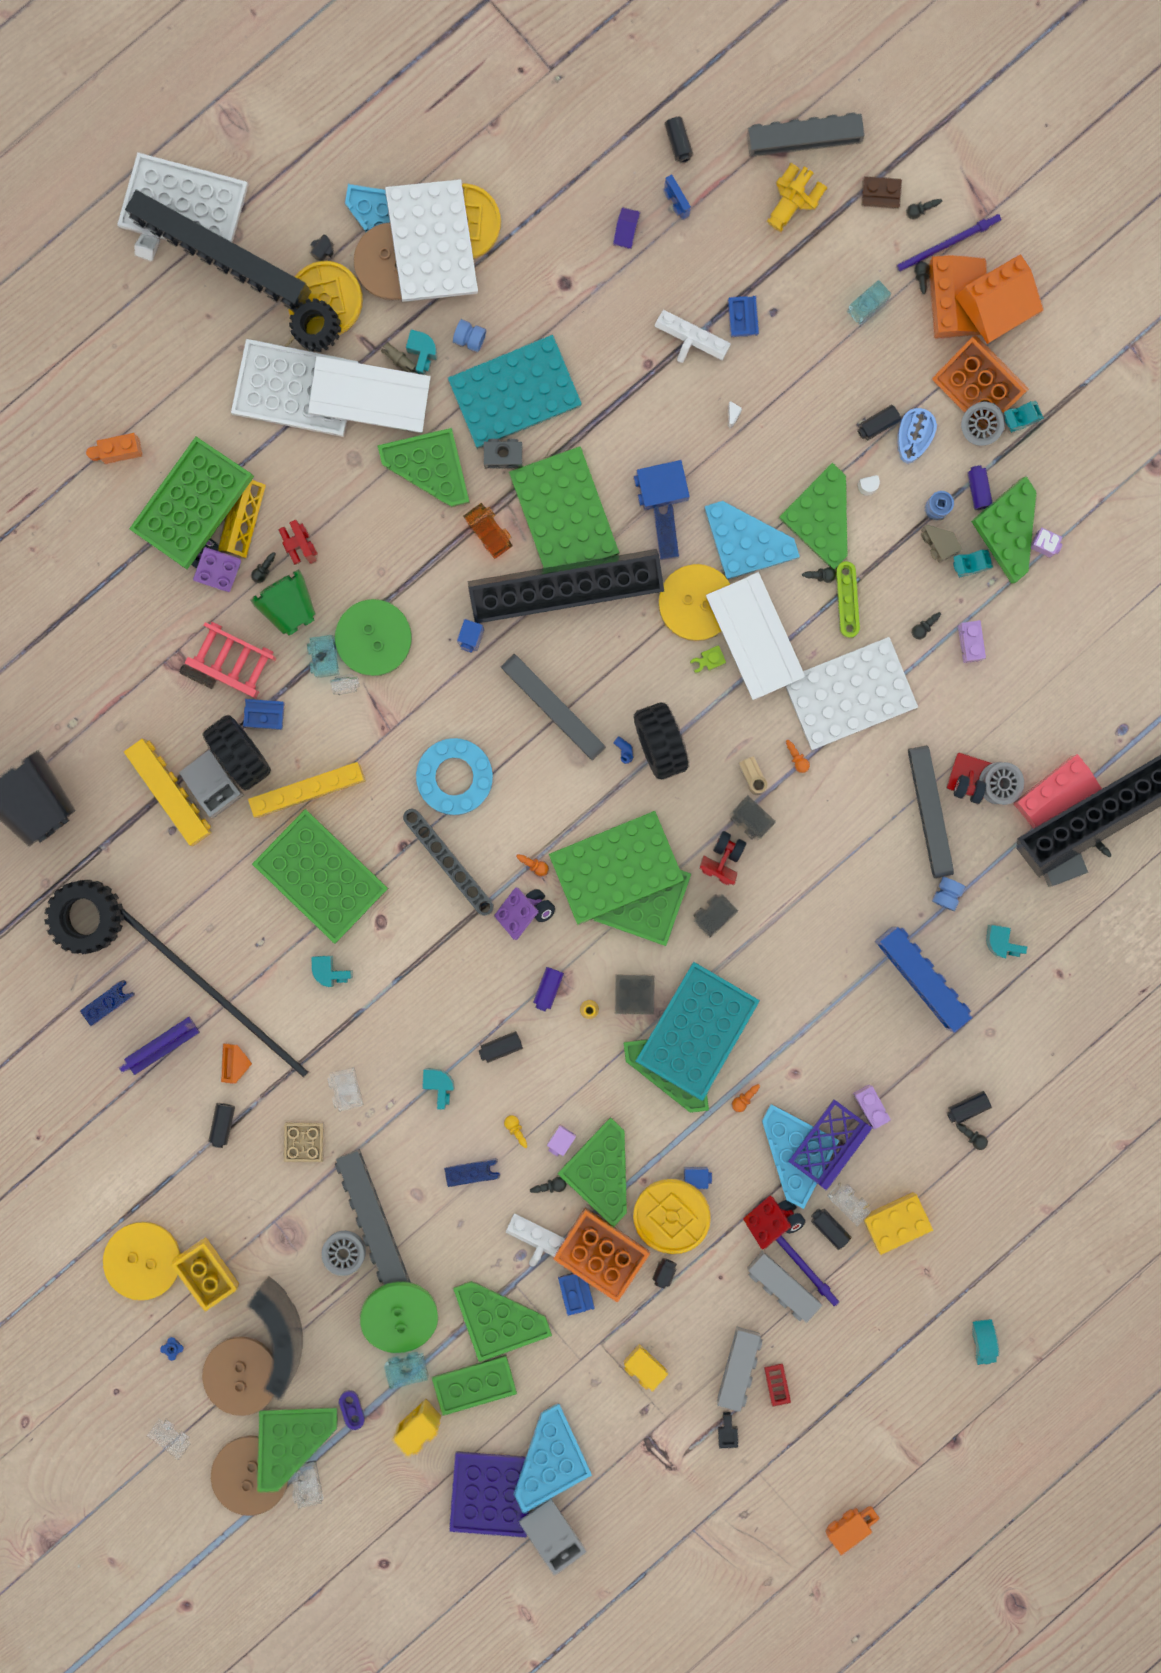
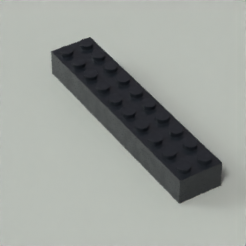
M138 190L134 191L125 208L129 218L137 226L143 229L146 227L151 230L150 232L159 238L162 235L171 245L175 247L179 245L191 256L196 254L201 258V261L208 265L213 263L220 272L226 275L229 272L238 282L242 284L247 282L251 286L250 288L258 293L263 291L268 295L269 299L275 302L280 300L284 307L291 311L294 308L298 309L300 302L305 304V300L308 299L311 293L305 282Z
M657 549L468 581L474 622L476 623L664 592L661 564Z
M1161 755L1017 838L1016 849L1038 877L1043 876L1161 806Z

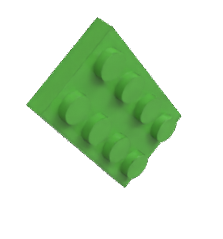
M507 1355L432 1377L442 1416L517 1394Z

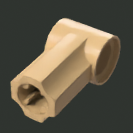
M754 756L739 762L751 793L754 795L763 794L768 784ZM755 781L762 782L763 789L759 791L754 789L753 783Z

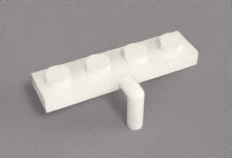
M665 310L662 311L655 323V327L685 341L677 358L678 362L681 363L684 362L691 345L720 360H723L731 343Z
M515 1213L505 1232L536 1247L534 1255L529 1261V1265L532 1267L536 1266L543 1251L555 1256L565 1239Z

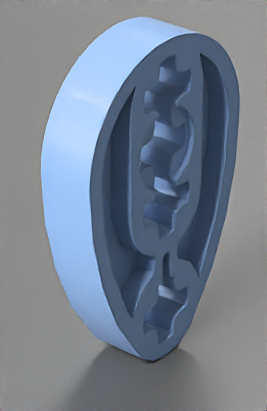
M915 408L908 411L901 419L897 443L900 458L905 463H912L919 458L934 438L937 423L933 414L928 410ZM923 414V418L926 420H923L920 424V427L923 428L917 434L920 438L913 440V436L910 434H913L916 430V427L913 426L919 421V418L916 416ZM912 445L911 454L914 456L907 458V454L904 452H907Z

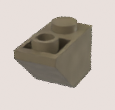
M926 525L921 529V537L925 543L929 544L931 556L934 560L937 559L938 563L962 550L953 532L931 525Z

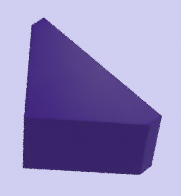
M622 207L617 221L613 245L628 249L632 248L640 216L639 211Z

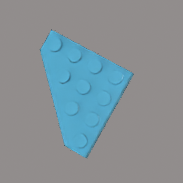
M348 184L345 204L365 232L377 225L390 223L385 190Z
M724 501L704 506L727 580L800 557L794 538Z
M770 1104L762 1119V1124L787 1201L804 1209L817 1183L789 1163L788 1160L813 1126ZM819 1130V1131H820V1134H827V1133H825V1132ZM831 1136L820 1137L822 1148L833 1147ZM812 1138L808 1141V1150L819 1149L818 1138ZM834 1138V1139H835V1146H837V1144L839 1143V1140L836 1139V1138ZM833 1149L823 1151L824 1162L830 1160L834 1152ZM820 1151L809 1153L810 1163L821 1162ZM799 1154L794 1161L799 1165L808 1164L807 1154ZM822 1165L811 1166L812 1175L819 1178L823 1173Z
M558 1403L540 1413L514 1492V1496L523 1513L592 1476Z

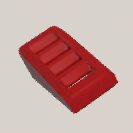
M783 1364L764 1367L772 1407L791 1403ZM781 1371L779 1375H769V1372ZM780 1378L783 1380V1382L771 1384V1380ZM784 1386V1390L773 1392L772 1388ZM782 1394L786 1395V1398L777 1400L774 1399V1396Z

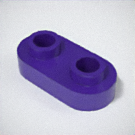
M347 1390L341 1394L339 1405L346 1426L351 1430H358L365 1422V1415L358 1394L352 1390ZM351 1397L353 1402L348 1403L346 1398ZM352 1416H358L359 1420L353 1421Z

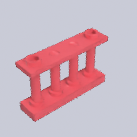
M205 622L203 626L210 629L197 656H194L193 659L187 657L185 664L257 699L260 692L255 690V684L268 658L276 661L277 658L272 655L273 651L265 647L261 650L222 631V626L211 622V624ZM218 633L227 639L214 665L212 664L211 667L204 665V658ZM236 642L244 646L232 672L225 675L221 673V667L233 643ZM252 650L260 654L261 657L249 681L243 684L238 681V675Z

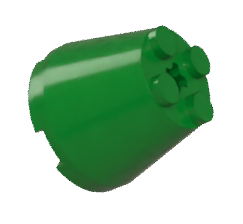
M299 569L293 572L294 576L290 577V575H287L260 592V597L255 595L250 599L258 611L282 634L287 633L288 636L297 632V627L301 624L306 626L313 622V616L316 614L304 577Z

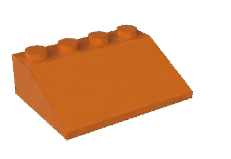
M1021 254L968 284L956 295V299L987 344L1043 311L1032 270Z
M955 255L932 257L928 265L930 268L929 278L934 337L948 338L981 335L956 299V295L965 286L987 274L986 258Z
M977 335L973 336L932 378L964 413L976 403L990 402L997 405L1004 414L1029 390ZM990 411L988 417H991V416L993 415V413H992L991 411ZM996 416L992 418L991 421L997 420ZM980 419L978 421L979 427L986 429L988 421Z
M585 1207L556 1252L553 1260L618 1303L650 1255V1252Z

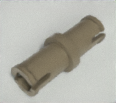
M389 342L383 346L385 350L382 349L381 352L389 357L395 366H400L406 372H416L414 368L416 369L417 365L409 360L404 352H399Z

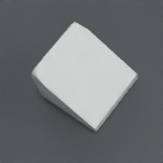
M141 234L135 243V255L152 261L160 239Z
M731 401L728 404V428L730 429L734 426L742 411L741 407Z

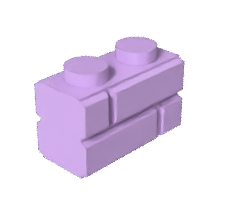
M981 620L964 622L958 625L963 663L978 662L986 659Z
M869 1084L853 1093L873 1129L891 1121L873 1086Z

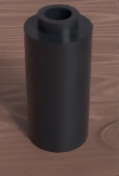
M673 117L667 120L664 125L675 161L685 163L691 160L690 157L693 156V151L683 118Z
M891 404L858 424L859 429L857 431L859 436L867 441L900 422V414L895 406Z
M514 1031L480 1045L481 1049L478 1051L482 1061L486 1060L489 1063L523 1049L517 1031Z
M981 1091L948 1107L949 1112H947V1116L951 1123L955 1122L958 1125L991 1109L992 1106L985 1092Z
M216 1103L208 1142L212 1143L211 1146L223 1148V1145L228 1144L235 1106Z
M818 1208L811 1215L812 1224L837 1250L842 1249L851 1240L850 1234L825 1208L822 1210Z

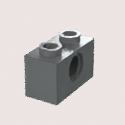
M488 439V442H484L485 469H518L523 467L522 442H518V439H507V442H499V439ZM505 449L509 453L506 457H500L498 452Z

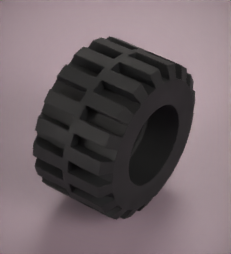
M313 298V302L310 299L305 300V304L300 302L298 304L300 307L293 309L295 314L290 315L292 320L289 323V327L292 329L291 334L305 349L307 348L312 352L314 350L322 352V348L326 351L329 349L328 346L330 344L334 346V340L339 339L338 332H341V327L339 326L341 321L337 313L323 300L319 301ZM314 317H323L324 326L322 330L317 334H307V324Z

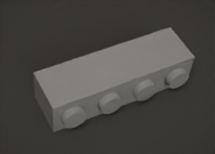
M761 1251L747 1267L750 1272L748 1274L749 1277L756 1283L760 1281L764 1284L763 1289L769 1295L774 1293L779 1298L777 1301L785 1309L787 1307L793 1310L792 1315L799 1321L803 1319L807 1323L822 1306L819 1300L764 1251Z
M736 1327L717 1397L718 1406L738 1412L741 1411L742 1407H745L747 1402L746 1389L750 1388L752 1383V1376L750 1374L752 1369L756 1368L758 1359L755 1357L757 1350L760 1351L763 1339H760L759 1332Z

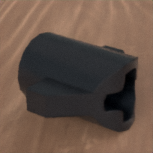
M322 235L320 239L314 240L311 243L313 249L310 254L318 261H324L326 256L332 257L334 254V243L330 241L327 235Z

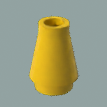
M586 1000L580 1006V1013L586 1019H593L599 1013V1006L593 1000ZM587 1007L593 1008L591 1014L586 1012Z

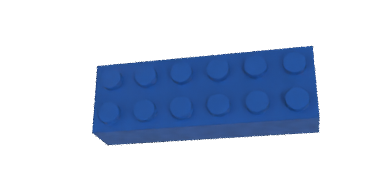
M891 927L876 939L875 943L948 1031L955 1033L972 1019L969 1014L971 1010L965 1003L962 1004L957 1000L958 994L944 984L947 982L940 973L934 972L932 962L928 958L921 956L920 953L922 951L916 943H912L907 939L909 937L908 933L903 928Z

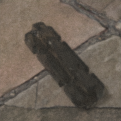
M185 664L180 668V674L188 676V678L202 685L205 684L204 686L213 689L216 684L215 679L207 677V675L191 669V667Z

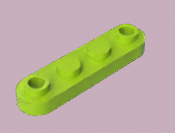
M844 561L836 568L840 632L844 637L853 638L860 630L856 568L851 562ZM847 569L849 574L844 575L842 570ZM846 626H851L852 632H848Z

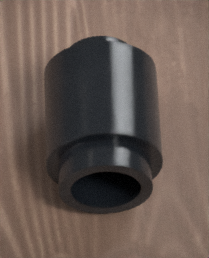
M662 1258L652 1278L655 1281L654 1285L663 1289L666 1286L670 1287L677 1270L675 1268L677 1264L669 1259Z

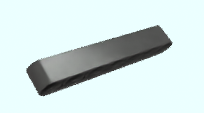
M513 654L500 666L592 761L606 748L516 654Z
M928 745L908 749V757L933 878L953 875V863L930 749Z
M415 809L406 810L403 815L406 825L475 910L483 916L491 914L494 909L493 902L419 811ZM411 812L416 813L418 817L414 823H410L407 819ZM423 827H427L430 831L429 836L426 838H422L419 833ZM435 842H439L442 845V849L438 853H434L431 848ZM446 857H452L454 860V864L450 868L444 866V859ZM458 872H464L466 875V880L462 883L456 880ZM472 886L478 889V895L474 898L468 895V889ZM484 901L490 904V910L486 913L480 910V904Z

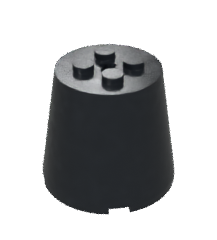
M39 750L21 761L23 765L15 770L12 767L0 776V821L28 847L37 841L41 843L50 837L56 830L70 821L68 817L76 811Z

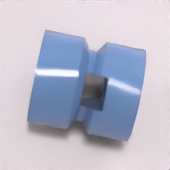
M461 319L455 330L453 343L460 346L467 344L468 349L478 353L484 342L487 329L478 325L472 328L470 322Z
M946 491L935 492L925 504L926 515L933 520L944 519L952 511L954 499Z
M942 877L939 884L940 891L935 893L932 902L955 911L959 904L957 898L963 895L966 886L952 879Z

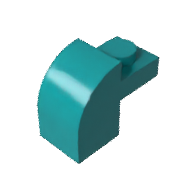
M411 329L406 350L407 353L419 356L416 373L425 375V372L430 370L431 360L429 359L437 360L436 346L429 335Z
M1030 401L1018 408H1011L1004 412V419L1011 433L1044 419L1037 401Z
M979 550L970 554L954 556L953 565L958 573V577L977 574L993 568L989 550Z
M988 925L986 944L991 953L997 957L1006 959L1007 951H1009L1008 955L1020 957V954L1027 953L1028 946L1009 944L1011 928Z
M333 956L311 957L312 974L321 985L333 987L334 979H336V983H346L348 979L353 978L352 970L333 971Z
M425 1068L423 1070V1089L438 1090L437 1109L445 1110L446 1105L450 1104V1093H447V1090L453 1091L455 1089L452 1077L441 1069Z
M992 1319L973 1321L972 1335L976 1345L977 1365L996 1363L997 1356H999V1348Z

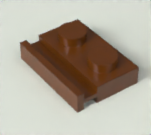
M864 176L861 206L899 209L902 179Z

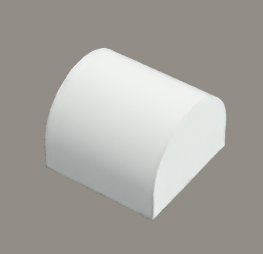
M875 475L860 479L857 483L860 493L865 496L874 494L880 485L879 476Z

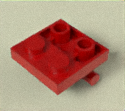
M297 520L289 522L295 534L291 538L286 527L278 529L283 539L282 544L287 554L289 553L294 565L301 562L296 551L300 548L310 564L317 561L315 555L318 553L311 540H307L310 536L303 523L299 524Z

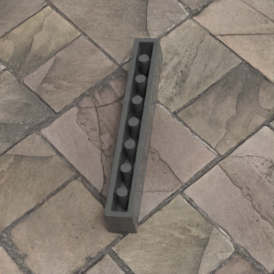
M360 1149L338 1157L335 1167L338 1174H342L344 1179L342 1186L345 1192H349L351 1197L349 1199L350 1207L352 1210H356L358 1216L356 1217L358 1227L364 1231L363 1240L366 1247H370L372 1253L369 1255L373 1265H377L378 1271L376 1273L379 1282H383L384 1285L393 1282L411 1283Z

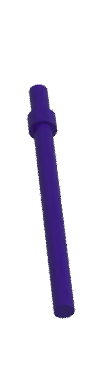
M996 214L987 220L982 219L977 222V225L897 264L898 271L901 272L978 232L982 233L988 230L990 226L1002 220L1001 216Z
M782 1235L776 1239L778 1244L818 1288L817 1291L821 1296H825L833 1306H836L839 1300L830 1291L831 1288L819 1279Z

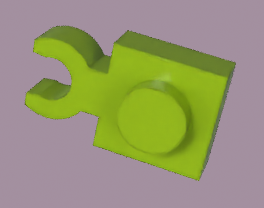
M719 645L702 652V659L693 658L690 661L691 664L697 662L700 665L698 669L694 670V673L701 672L705 666L710 671L726 664Z

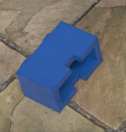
M464 619L457 639L461 650L472 653L473 650L478 651L485 631L483 625Z

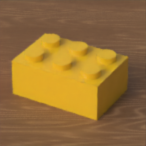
M914 1192L861 1216L880 1255L934 1231L918 1196Z
M206 1237L173 1259L171 1266L204 1312L238 1289L239 1282Z
M427 1399L423 1400L397 1424L392 1440L407 1457L412 1453L416 1455L423 1448L424 1442L427 1440L430 1442L437 1436V1431L441 1424V1414Z

